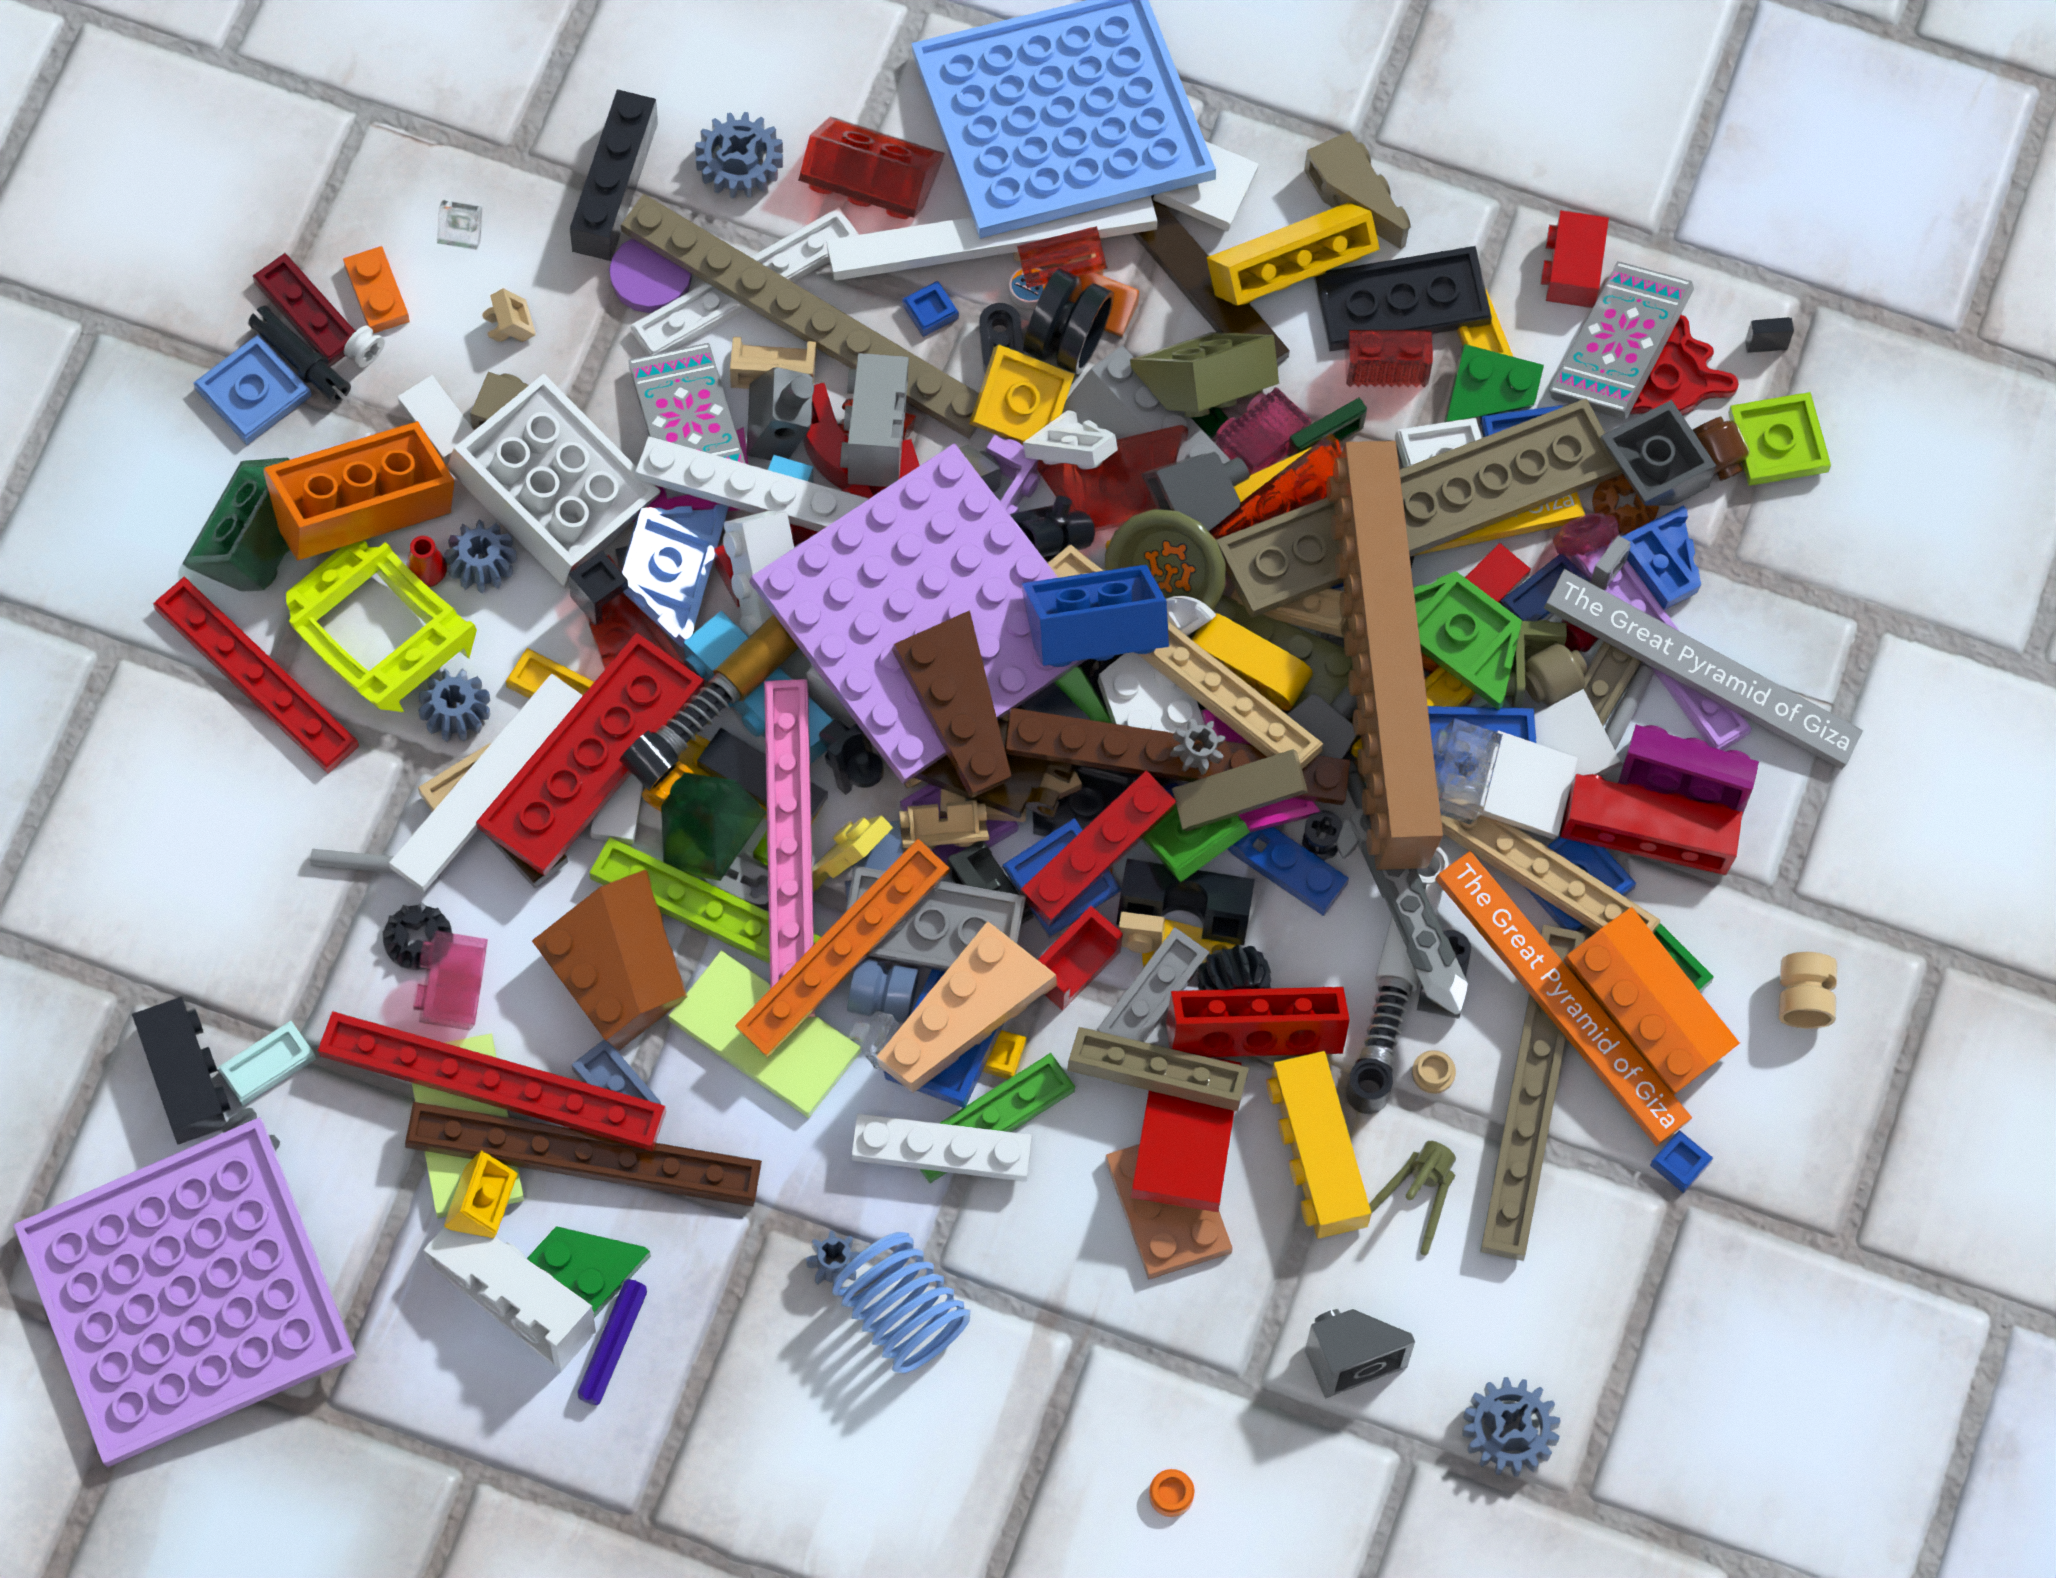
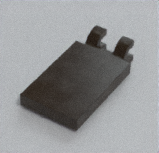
M999 719L997 721L1005 747L1008 721ZM1006 754L1011 772L1009 782L973 798L969 797L948 755L913 778L967 799L976 800L980 804L985 803L988 807L1019 819L1024 809L1027 808L1053 820L1060 806V802L1057 801L1060 792L1040 787L1045 773L1070 784L1076 770V765Z

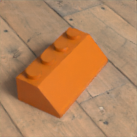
M418 421L264 467V476L279 531L297 561L451 513L455 480Z
M1630 907L1606 924L1563 959L1584 988L1673 1095L1740 1044L1633 907Z

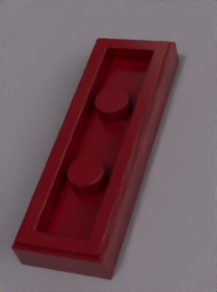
M286 253L252 276L256 286L316 353L321 352L328 359L330 367L346 356L344 355V347L356 331Z

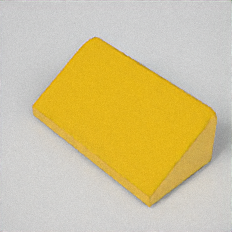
M481 1150L463 1170L444 1227L452 1231L494 1238L497 1235L518 1173Z

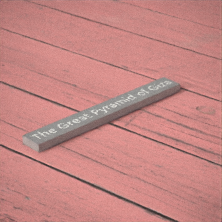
M1565 569L1559 576L1543 607L1545 610L1841 770L1847 765L1863 732L1862 729Z

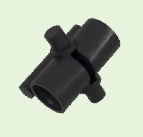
M1057 496L1054 505L1010 514L1047 563L1069 545H1072L1077 550H1082L1091 546L1094 541L1095 528L1091 517L1082 510L1069 512L1072 500L1066 496Z

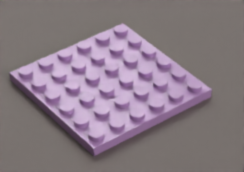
M955 443L752 575L749 581L902 784L946 756L947 753L892 651L894 643L970 610L997 720L1008 714L1011 708H1017L1086 661H1073L1070 665L1064 667L1042 665L1032 642L1022 593V583L1058 578V576Z
M260 1117L13 1224L101 1460L107 1468L357 1358L264 1121Z

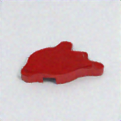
M1681 314L1630 414H1645L1672 400L1683 416L1693 411L1702 401L1709 398H1729L1734 396L1739 385L1738 379L1732 373L1713 370L1706 366L1713 357V347L1691 336L1689 321L1686 316Z

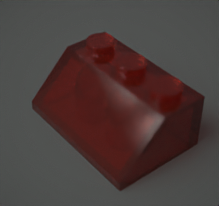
M830 116L809 136L798 181L809 184V188L817 193L832 194V192L847 196V200L850 203L858 206L869 207L872 204L884 208L888 215L895 218H914L924 208L945 153Z

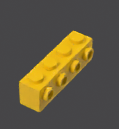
M1347 202L1206 257L1215 296L1238 306L1253 302L1256 298L1273 291L1286 289L1306 278L1322 275L1327 270L1344 263L1357 261L1362 256L1380 250L1372 212Z
M1325 1051L1274 1062L1271 1078L1266 1079L1267 1091L1271 1104H1279L1282 1119H1278L1279 1134L1283 1145L1290 1144L1294 1159L1289 1160V1167L1294 1185H1302L1306 1200L1301 1201V1210L1306 1226L1314 1227L1317 1239L1367 1228L1372 1213Z

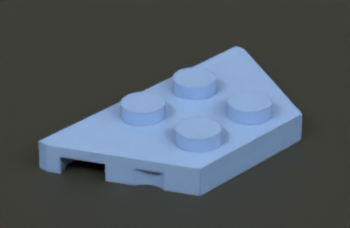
M723 504L715 505L710 510H692V506H680L671 510L641 508L636 517L620 570L628 579L629 588L623 591V593L681 647H684L683 642L692 635L714 560V549L718 546L724 525L723 522H725L729 506Z

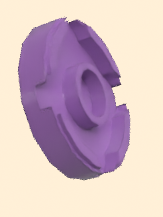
M633 238L619 247L612 257L609 268L611 285L618 299L631 309L645 313H653L688 293L692 280L690 272Z

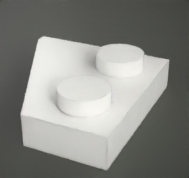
M1067 410L1023 442L1025 458L1043 460L1045 464L1050 465L1068 463L1076 464L1081 469H1092L1100 466L1103 460L1118 450L1116 436L1106 429L1098 428L1097 424L1090 420L1082 422L1083 425H1081L1077 421V414L1074 411Z

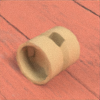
M1796 952L1784 956L1781 960L1780 984L1787 987V989L1782 991L1779 996L1780 1021L1788 1026L1805 1029L1822 1028L1833 1024L1836 1020V996L1831 991L1837 986L1836 959L1817 952Z

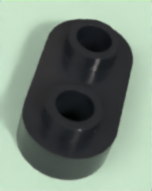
M994 303L986 307L982 311L979 320L984 373H986L993 349L998 344L1024 354L1021 319L1017 310L1005 303ZM1001 325L1006 330L1004 332H996L993 328Z

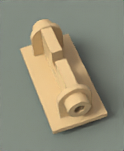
M976 800L946 803L947 818L939 819L938 804L907 806V811H899L903 848H909L917 839L921 840L930 850L935 848L936 845L955 844L960 847H969L978 841L989 840L985 803L977 804Z

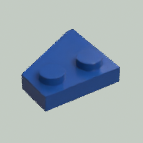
M1684 505L1622 536L1631 542L1627 561L1664 610L1697 594L1701 587L1699 569L1694 563L1695 548L1693 539L1688 537L1686 526L1688 512Z

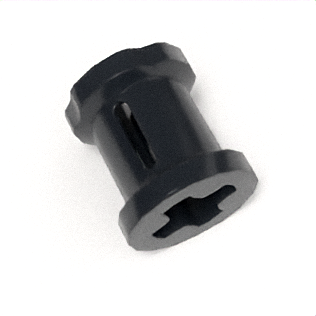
M1326 810L1311 814L1305 823L1302 846L1323 861L1335 857L1339 851L1336 842L1343 827L1340 818L1333 812ZM1321 832L1328 834L1324 840L1317 838Z

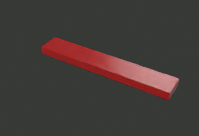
M185 576L153 603L154 609L327 774L359 747L358 740Z

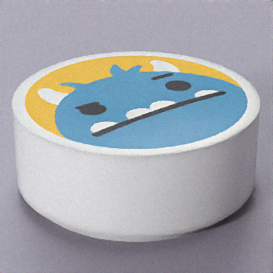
M1025 266L1016 270L1009 282V294L1012 301L1021 308L1035 309L1046 284L1050 280L1048 275L1042 269L1034 266Z

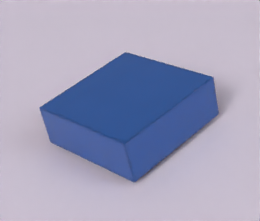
M939 281L902 299V306L923 337L959 319L958 310Z
M1679 1130L1651 1161L1650 1166L1682 1193H1685L1711 1164L1713 1157Z

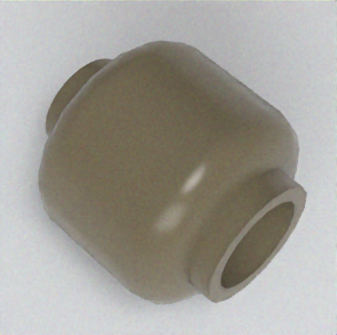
M1554 644L1526 661L1525 688L1536 703L1543 702L1551 706L1584 689L1585 679L1583 674L1588 672L1587 664L1579 651L1573 650L1571 652L1564 645Z

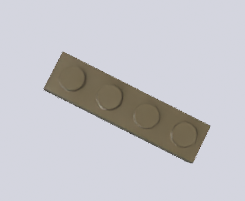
M1078 1027L1068 1060L1067 1071L1238 1112L1249 1067Z

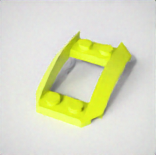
M366 541L341 547L286 592V603L290 610V619L288 621L293 629L344 681L381 710L404 712L399 701L457 653L461 652L470 659L477 632L475 625L470 620L467 622L457 615L455 609L425 585L399 559L386 542L380 547H369ZM377 573L389 588L426 625L368 671L350 656L317 623V620Z

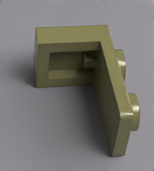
M1547 620L1522 621L1505 697H1512V708H1522L1525 695V660L1554 644L1565 646L1567 637L1566 623L1550 622Z

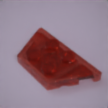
M1177 425L1116 439L1118 450L1103 460V463L1096 468L1081 469L1076 464L1068 463L1050 465L1045 464L1043 460H1038L1037 470L1056 497L1062 495L1072 500L1069 512L1082 510L1091 517L1095 532L1119 527L1134 515L1157 509L1141 474L1175 463L1182 440H1187L1189 434L1188 427Z

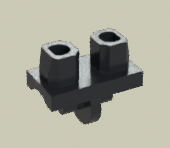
M836 718L820 731V742L827 747L825 755L826 764L833 769L839 790L847 795L852 790L853 785L868 788L880 782L884 775L883 762L878 755L873 753L870 740L857 723L848 728Z

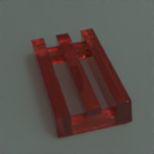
M1097 226L1017 246L1027 288L1047 284L1053 273L1059 268L1076 276L1107 269ZM1096 254L1094 258L1032 273L1034 268L1054 263L1061 264L1069 262L1074 258Z

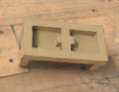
M733 337L730 361L731 388L749 389V384L773 367L810 374L814 385L817 355L816 342L808 341L807 349L742 345V337Z

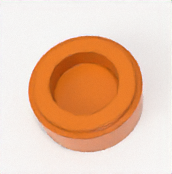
M1167 1469L1158 1473L1153 1478L1149 1489V1500L1152 1507L1159 1514L1167 1517H1177L1184 1514L1193 1503L1195 1493L1193 1482L1187 1474L1180 1470Z

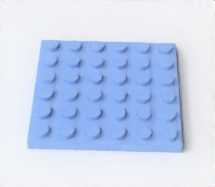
M1085 0L911 43L912 55L979 238L1216 179V168L1149 0Z

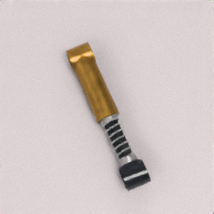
M773 614L713 670L714 676L709 680V687H702L700 689L701 695L692 696V703H685L683 712L677 711L675 719H668L667 726L662 725L655 733L649 730L646 731L620 757L619 761L649 791L657 787L676 768L680 762L678 756L685 751V748H688L686 743L689 740L695 741V735L698 732L704 733L703 727L706 724L712 725V719L715 716L721 717L720 711L723 708L729 709L728 703L734 704L738 700L744 701L799 648Z

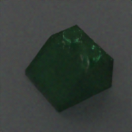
M684 772L674 782L670 789V794L661 805L663 862L692 876L721 881L767 812L736 780Z

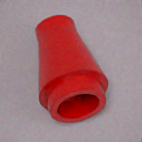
M424 535L414 538L410 544L406 566L428 587L435 586L443 580L447 573L445 558L435 546L432 538Z

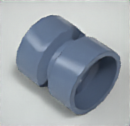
M865 958L854 970L847 1011L866 1016H872L876 1011H881L883 1019L904 1023L912 1012L919 979V969L894 965L890 970H886L882 961Z

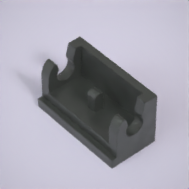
M978 841L961 852L948 857L947 866L950 868L948 875L953 883L1019 895L993 857L985 841ZM1026 901L1021 925L1034 918V913Z

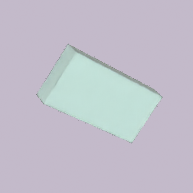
M289 1021L217 1067V1070L243 1107L316 1060V1057L293 1022Z

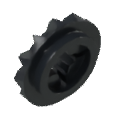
M422 902L413 906L403 904L398 912L394 915H389L385 929L382 931L386 953L393 962L406 969L423 970L438 964L448 954L452 945L453 935L449 920L441 913L438 907L432 908ZM426 925L424 932L429 943L417 939L408 946L410 936L406 928H412L417 931L421 926L424 927Z

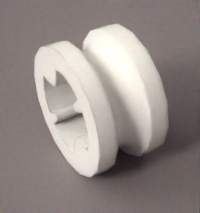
M362 326L347 341L344 347V355L350 359L355 358V364L359 367H366L378 357L385 341L380 335L373 336V329L369 326Z

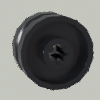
M1059 268L1051 276L1036 304L1026 331L1023 351L1043 360L1048 359L1056 352L1057 366L1079 375L1092 358L1103 335L1112 310L1114 292L1092 283L1081 293V278Z

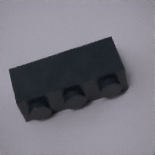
M181 996L132 1013L177 1145L221 1130L226 1124L223 1113L230 1111L231 1108L223 1085L214 1088L209 1075L217 1072L210 1048L200 1049L196 1035L202 1034L204 1031L196 1008L187 1011Z

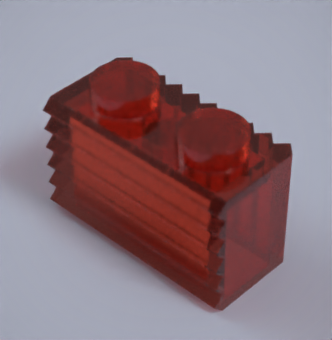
M1349 330L1345 349L1346 384L1349 387H1352L1354 384L1358 388L1362 384L1368 387L1371 384L1374 387L1381 385L1384 388L1388 384L1392 388L1396 384L1400 388L1404 384L1407 388L1411 385L1416 388L1422 385L1425 388L1429 384L1433 364L1431 330Z

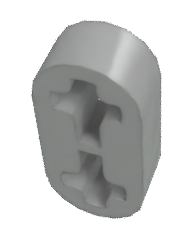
M715 851L707 855L701 866L702 881L765 911L769 910L768 895L761 893L758 898L752 897V889L744 884L746 883L757 888L760 883H765L768 893V870L725 851ZM722 865L728 866V875L736 880L724 875L719 880H715L712 868L719 870Z

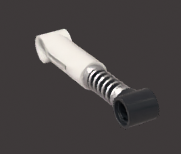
M1437 847L1428 866L1436 874L1430 877H1424L1419 874L1423 882L1422 887L1435 915H1437L1443 892L1442 887L1435 878L1449 866L1448 857L1440 847ZM1392 916L1375 977L1376 982L1379 984L1377 987L1380 993L1375 996L1377 1004L1372 1007L1374 1015L1369 1018L1371 1026L1366 1029L1369 1036L1363 1040L1366 1047L1362 1048L1359 1059L1355 1061L1346 1088L1348 1103L1354 1110L1362 1114L1379 1112L1386 1106L1393 1085V1056L1396 1055L1393 1051V1046L1399 1044L1395 1038L1396 1035L1401 1034L1400 1029H1398L1399 1024L1404 1023L1401 1015L1407 1012L1404 1004L1410 1001L1411 993L1417 990L1419 978L1408 957L1407 948ZM1364 1080H1371L1377 1083L1380 1090L1368 1093L1360 1088L1359 1083Z

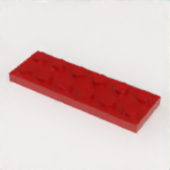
M636 632L476 821L477 829L540 874L546 876L631 775V772L619 761L623 753L646 731L649 730L655 733L662 725L667 726L668 719H675L677 711L683 712L684 704L691 703L692 696L698 695L700 689L705 686L704 679Z

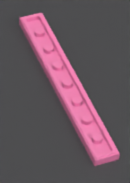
M807 679L764 681L770 989L814 945L809 688ZM815 1010L808 1017H816Z

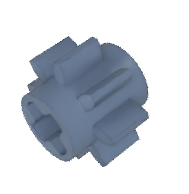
M830 1230L829 1238L825 1239L822 1243L816 1239L812 1240V1248L817 1255L807 1257L806 1261L808 1268H818L815 1275V1283L819 1284L823 1280L834 1283L840 1272L861 1253L850 1251L853 1245V1237L851 1235L843 1240L837 1238L834 1231ZM838 1255L842 1256L841 1264L837 1261H833L830 1265L826 1264L827 1256L835 1259ZM854 1271L848 1277V1279L855 1281L856 1271Z

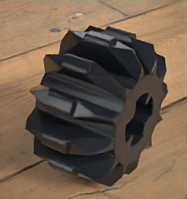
M1235 945L1232 949L1228 950L1222 948L1220 953L1208 955L1207 961L1198 966L1199 990L1271 988V970L1268 961L1264 958L1263 953L1257 951L1254 946L1241 948L1240 945Z

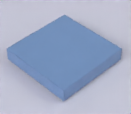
M259 334L193 382L194 389L246 445L250 444L312 397L309 387Z

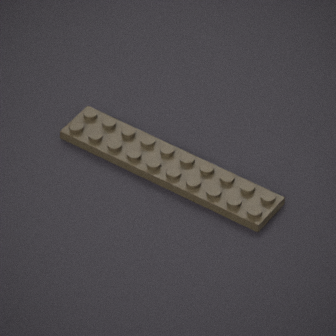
M1587 398L1400 469L1409 555L1413 556L1621 475V470L1600 440L1605 431ZM1324 498L1217 539L1226 563L1225 570L1250 618L1343 583V579H1337L1335 572L1336 554L1340 553L1339 540H1333L1331 536V517L1335 515L1334 502H1328V499Z

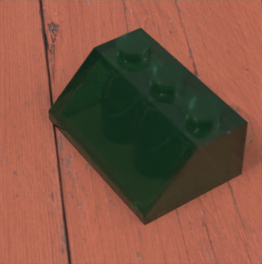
M286 457L241 461L182 564L190 570L241 592L265 591L275 580L278 574L277 568L284 555L290 551V548L278 528L264 476V467L290 459Z

